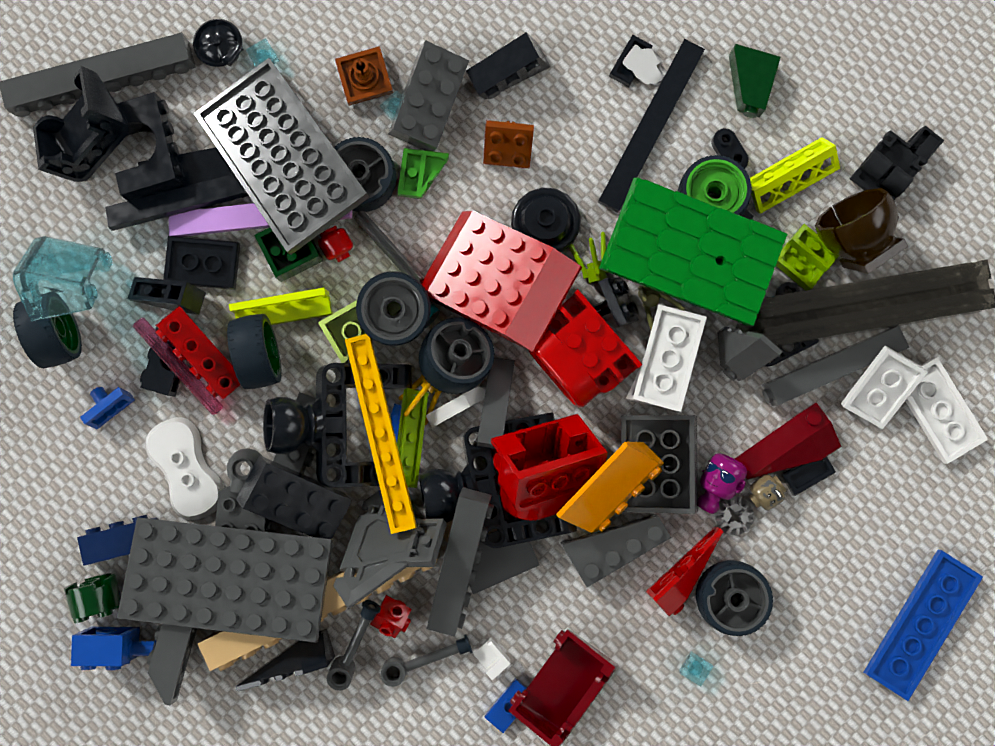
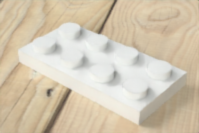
M658 304L633 400L681 412L706 322V316Z
M935 357L920 365L928 373L905 402L943 464H948L987 441L988 438L938 357Z

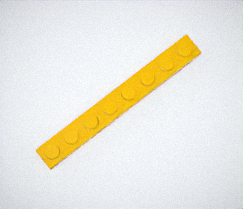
M367 334L345 339L391 534L417 528L372 339Z

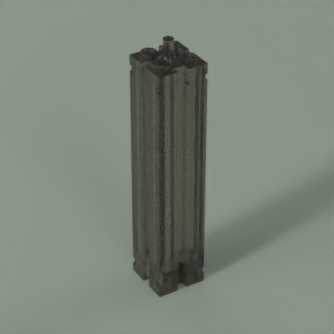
M987 259L973 263L782 294L769 298L765 297L757 313L754 326L741 323L736 324V329H740L743 333L752 331L763 334L779 348L889 329L896 326H906L975 314L995 308L994 288L990 289L988 280L992 278Z

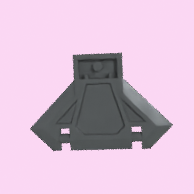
M381 490L366 499L362 505V509L367 510L366 514L358 516L339 569L345 572L344 576L336 578L333 585L347 608L353 607L406 567H435L447 526L445 520L419 519L414 512L417 528L391 534Z

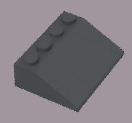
M621 415V445L624 442H644L664 462L660 467L662 469L661 473L655 479L651 480L649 478L643 484L645 489L636 498L632 496L626 502L628 507L623 512L696 514L698 512L697 416Z

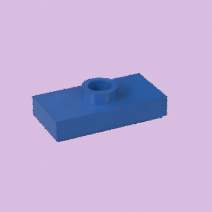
M515 678L485 714L484 718L504 733L516 718L509 712L512 706L510 700L518 690L522 693L527 687Z

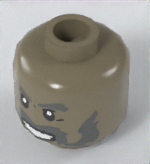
M764 475L750 485L752 494L748 497L756 508L761 506L764 510L769 511L785 500L784 493L787 490L776 476Z

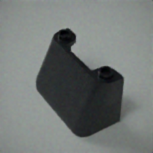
M81 66L74 75V83L77 88L83 91V95L63 119L47 115L41 117L33 126L38 170L74 182L88 180L129 133L126 117L98 74Z

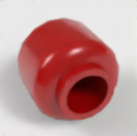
M334 226L319 234L321 238L318 240V245L327 260L336 259L337 262H340L350 256L349 251L353 249L354 245L344 228Z

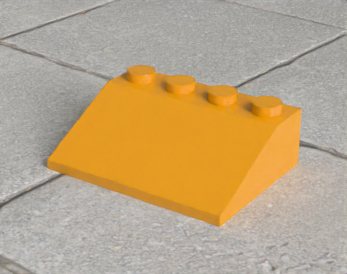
M624 442L556 515L560 519L591 533L599 530L603 532L612 523L611 517L615 513L617 515L621 514L628 507L626 502L632 496L636 498L645 489L643 484L649 478L653 480L661 473L662 469L660 467L664 462L644 442Z

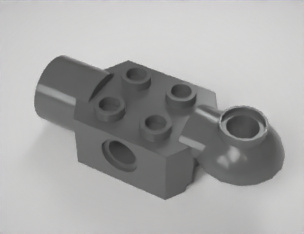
M250 448L240 449L229 458L227 475L231 483L230 486L218 492L215 526L270 532L271 520L243 509L236 500L259 455L262 456L258 451ZM243 462H247L250 466V472L247 475H244L240 469Z

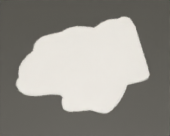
M634 45L624 58L623 65L627 69L632 70L634 75L644 84H657L659 81H662L663 75L657 68L659 60L655 56L654 51L649 48L641 49L638 45Z

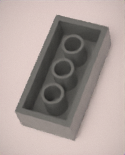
M425 40L417 54L388 135L425 151L436 150L469 60Z

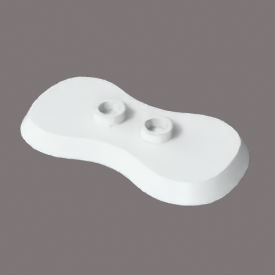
M183 417L170 418L156 425L147 435L146 451L151 461L164 473L167 479L170 503L173 510L178 516L188 521L200 520L217 511L218 492L225 487L220 477L204 460L201 449V437L197 427L190 420Z

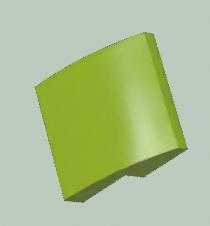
M804 223L782 248L776 267L808 292L814 287L824 272L832 266L838 255L833 254L827 249L818 237V234Z

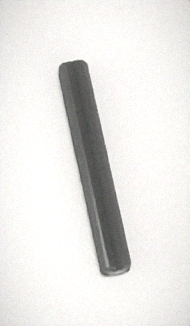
M364 211L356 214L354 217L355 221L402 273L414 277L421 283L423 276Z

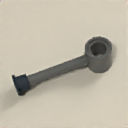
M365 600L362 602L363 608L360 613L362 617L344 656L335 658L331 664L326 679L328 685L334 690H345L351 683L355 672V663L353 661L355 653L370 621L374 620L376 614L381 611L380 605L374 601ZM337 671L343 672L345 675H341Z
M467 634L464 635V638L456 640V643L407 662L398 657L387 659L381 670L382 681L387 686L395 687L403 682L405 675H408V672L457 653H460V655L467 652L473 653ZM391 666H396L400 670V675L391 677L387 669Z

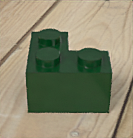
M270 227L254 235L275 278L280 282L323 262L313 240L290 255Z

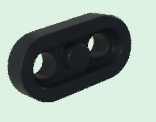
M727 128L718 130L711 141L717 156H726L730 159H733L735 156L739 157L741 160L739 164L745 169L749 158L735 133ZM721 137H727L729 142L724 143Z

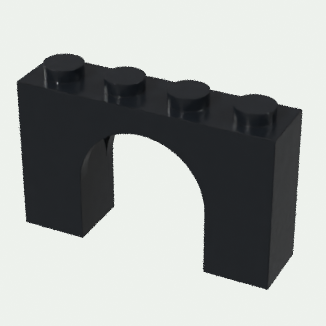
M153 92L117 103L128 121V135L138 132H151L156 137L155 151L148 161L142 165L115 173L120 195L127 201L184 187L182 178L185 177L181 164L178 163L177 156L180 154L176 143L173 142L172 135L174 134V129L167 118L169 108L164 99L161 100Z

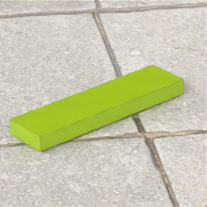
M406 388L403 392L397 446L407 487L417 488L429 393L426 392L410 414L405 417L403 415L420 392Z

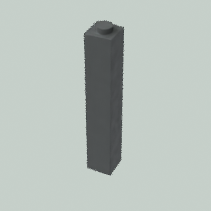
M900 326L889 328L762 384L764 388L762 390L763 396L767 403H771V406L783 404L869 366L884 346L898 353L909 348V345Z

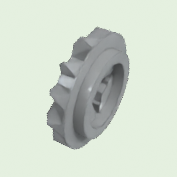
M734 497L730 500L724 499L719 503V510L715 513L718 527L730 535H740L747 532L754 523V512L750 503L740 497ZM730 510L734 512L741 511L738 516L741 523L735 520L729 521L732 517Z

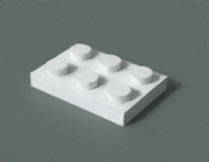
M884 346L841 404L849 411L883 429L928 371L889 347Z

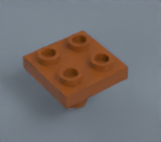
M380 46L335 59L349 106L393 93Z
M486 120L483 164L530 169L534 125L520 124L514 121L510 123V121Z

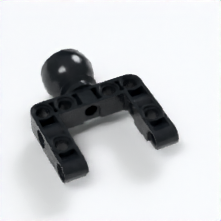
M330 363L318 369L316 374V401L312 405L307 404L303 407L301 403L288 397H276L266 401L263 415V438L267 452L288 454L298 450L303 444L307 447L312 446L316 450L317 480L323 486H380L378 479L375 477L374 461L347 462L346 388H356L350 363ZM378 364L379 372L382 374L384 389H412V365ZM328 370H332L335 373L336 377L333 383L328 381L326 377ZM329 394H332L336 400L333 407H330L326 401ZM330 443L336 447V452L332 457L327 453V446ZM330 468L336 471V477L333 481H329L327 478V472Z
M554 413L508 420L505 422L504 435L515 432L519 424L529 428L554 421ZM480 426L470 428L462 438L467 464L462 472L458 471L456 475H453L443 469H431L419 474L426 519H444L446 524L452 521L463 487L492 495L490 504L494 505L495 515L490 520L486 519L484 524L485 527H488V531L483 543L488 547L501 548L577 532V526L560 519L556 514L543 518L547 528L542 533L536 530V522L538 520L528 521L519 518L504 520L500 495L497 494L494 481L496 474L491 449L495 448L473 446L469 442V436L473 433L478 434ZM476 457H482L485 460L486 466L483 470H477L474 467V459ZM491 529H497L500 533V538L497 542L492 543L488 539V533Z

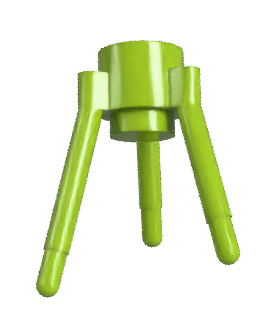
M601 232V261H598L593 238H589L593 262L587 264L588 269L584 266L574 245L571 244L569 246L577 264L582 267L583 279L588 278L589 283L601 281L607 278L606 273H609L599 269L606 250L605 232Z

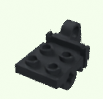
M927 126L919 129L908 142H905L891 130L882 137L883 140L878 143L850 177V180L864 191L882 188L888 191L893 200H895L909 187L914 180L913 177L921 171L922 167L920 166L927 164L928 159L944 142V139Z

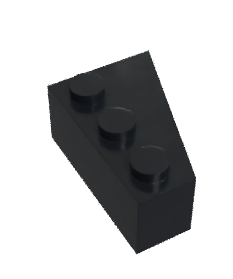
M525 32L466 70L478 95L484 99H492L498 96L500 92L550 68V65L539 44Z

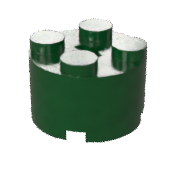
M107 573L84 579L85 582L80 583V586H77L76 582L64 588L71 618L74 623L84 622L89 619V616L96 614L98 618L106 617L113 614L114 609L119 608L121 594L115 574Z

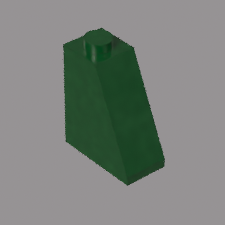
M739 44L734 45L729 54V62L737 111L750 118L760 117L764 113L781 58L780 56Z

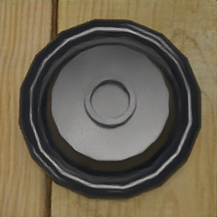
M542 187L529 191L518 200L512 211V229L545 243L559 252H563L573 244L580 231L581 216L577 204L568 194L556 188Z

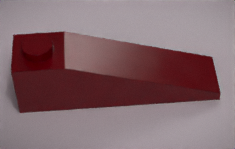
M814 403L737 456L735 460L746 467V479L749 480L784 469L821 461L842 446L832 422L820 406Z

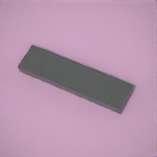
M494 357L492 368L488 374L477 446L494 448L491 438L504 435L515 360Z

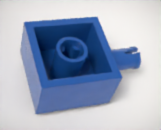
M92 626L72 635L71 666H80L81 670H93L97 666H105L106 670H119L121 666L130 664V661L138 656H149L151 650L155 649L157 640L139 641L140 627Z

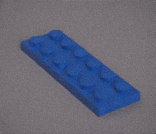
M938 549L863 673L909 701L983 576Z

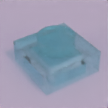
M266 38L246 49L256 67L268 58L274 64L279 62L278 57Z
M398 91L394 92L380 105V108L392 121L402 98Z
M691 651L680 668L679 673L701 687L712 670L713 665Z

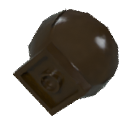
M882 188L859 192L832 205L841 224L837 220L832 207H829L821 214L815 224L818 237L827 249L833 254L842 257L839 261L843 268L866 274L871 273L908 247L905 239L894 236L899 216L895 201L889 192Z

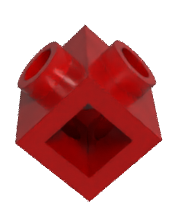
M386 595L380 604V613L376 614L374 620L369 625L379 629L385 636L396 638L400 631L405 633L411 622L408 616L412 609L407 607L404 602Z

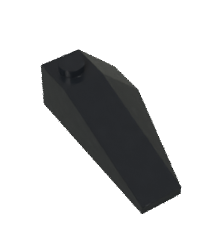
M328 630L319 631L318 642L296 641L242 680L236 686V690L241 691L266 684L270 681L271 677H274L276 681H280L291 676L294 672L296 676H300L328 667L335 658Z

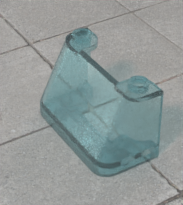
M47 236L35 238L13 272L15 288L30 320L36 321L92 309L98 293L95 285L90 283V278L95 270L108 272L112 266V257L109 252L99 247Z

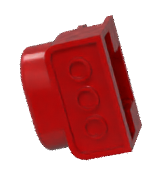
M578 289L560 306L535 352L529 351L562 393L578 408H583L598 394H605L611 391L632 372L642 366V363Z
M578 414L491 438V443L497 450V453L494 455L493 464L499 473L498 483L500 485L499 495L501 504L509 514L522 520L534 521L555 515L606 462L608 452Z

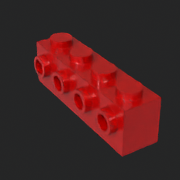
M180 306L155 325L158 328L155 333L164 343L169 341L175 347L172 352L181 362L185 359L192 366L189 371L197 380L201 378L205 380L208 384L205 388L214 398L219 396L221 399H225L240 386L231 363Z

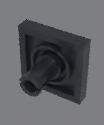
M612 277L599 281L606 300L592 306L596 311L601 309L598 312L601 317L612 313L618 327L638 321L637 315L639 310L628 296L629 287L625 280H621V277Z

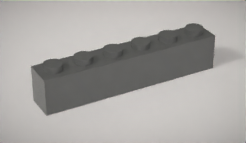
M464 487L461 490L429 616L428 630L455 637L457 629L463 628L466 614H463L462 610L463 607L468 608L472 594L467 592L469 585H474L477 571H473L474 563L479 564L483 551L478 548L480 541L485 542L488 527L484 526L485 520L491 519L494 505L490 504L492 496L490 494Z

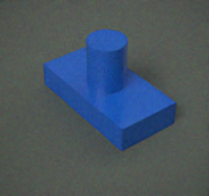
M97 387L90 392V396L96 405L80 418L85 425L99 429L135 401L130 392L120 387L116 388L109 395L103 387Z

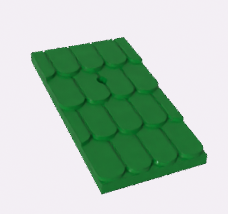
M637 177L633 178L599 269L745 325L754 326L757 313L760 310L788 234Z

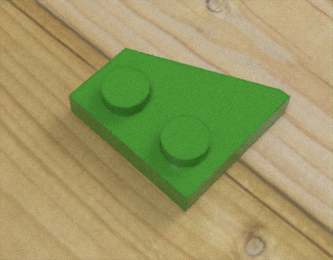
M404 148L398 196L422 199L449 160V153Z

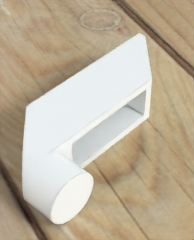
M476 387L427 414L426 417L431 427L433 428L483 401L486 387Z

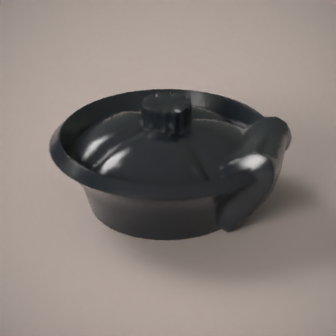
M212 19L203 23L197 29L193 38V48L196 56L206 65L213 67L226 65L231 67L239 58L240 52L244 50L240 31L233 23L224 19Z

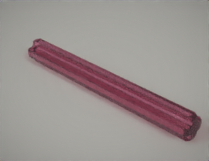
M143 317L133 324V328L210 414L215 415L221 411L223 405L206 390V386L200 380L196 379L189 371L190 368L177 358L172 352L173 349L159 338L155 333L156 330Z

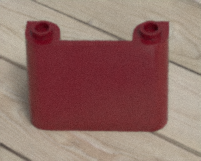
M569 629L566 632L561 630L553 641L556 644L555 650L527 689L522 693L518 690L510 700L512 706L509 712L550 746H561L619 666Z

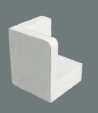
M492 637L474 652V656L486 668V674L491 680H494L511 664L510 658Z

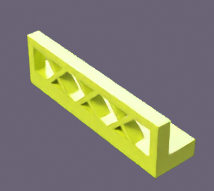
M821 137L750 178L751 196L753 197L756 211L761 214L839 170L840 164L836 145ZM830 157L831 165L821 169L824 160ZM812 169L807 179L800 180L806 170ZM792 181L787 190L784 192L780 191L785 182ZM771 192L768 201L762 204L760 196Z
M324 287L229 304V309L235 313L236 319L248 315L265 314L269 318L271 325L332 315L329 291Z

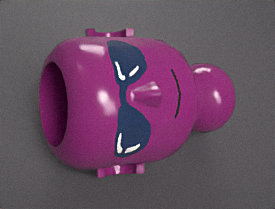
M717 453L713 455L708 461L705 470H702L700 484L706 491L703 495L699 496L698 507L714 514L719 510L721 499L730 500L736 494H739L746 484L744 481L747 475L746 467L725 454Z

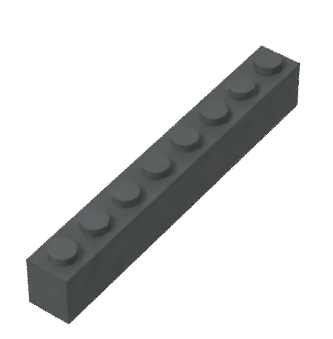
M181 32L0 81V91L5 109L15 116L25 117L30 115V112L37 110L46 111L56 105L75 103L83 95V91L77 88L74 83V75L81 66L96 72L109 92H117L122 87L130 85L139 86L145 81L152 79L162 80L167 75L174 73L184 74L189 69L196 68L190 43Z

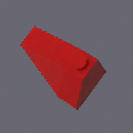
M713 527L646 590L648 595L668 616L676 615L684 608L685 605L683 603L688 599L724 532L721 528Z

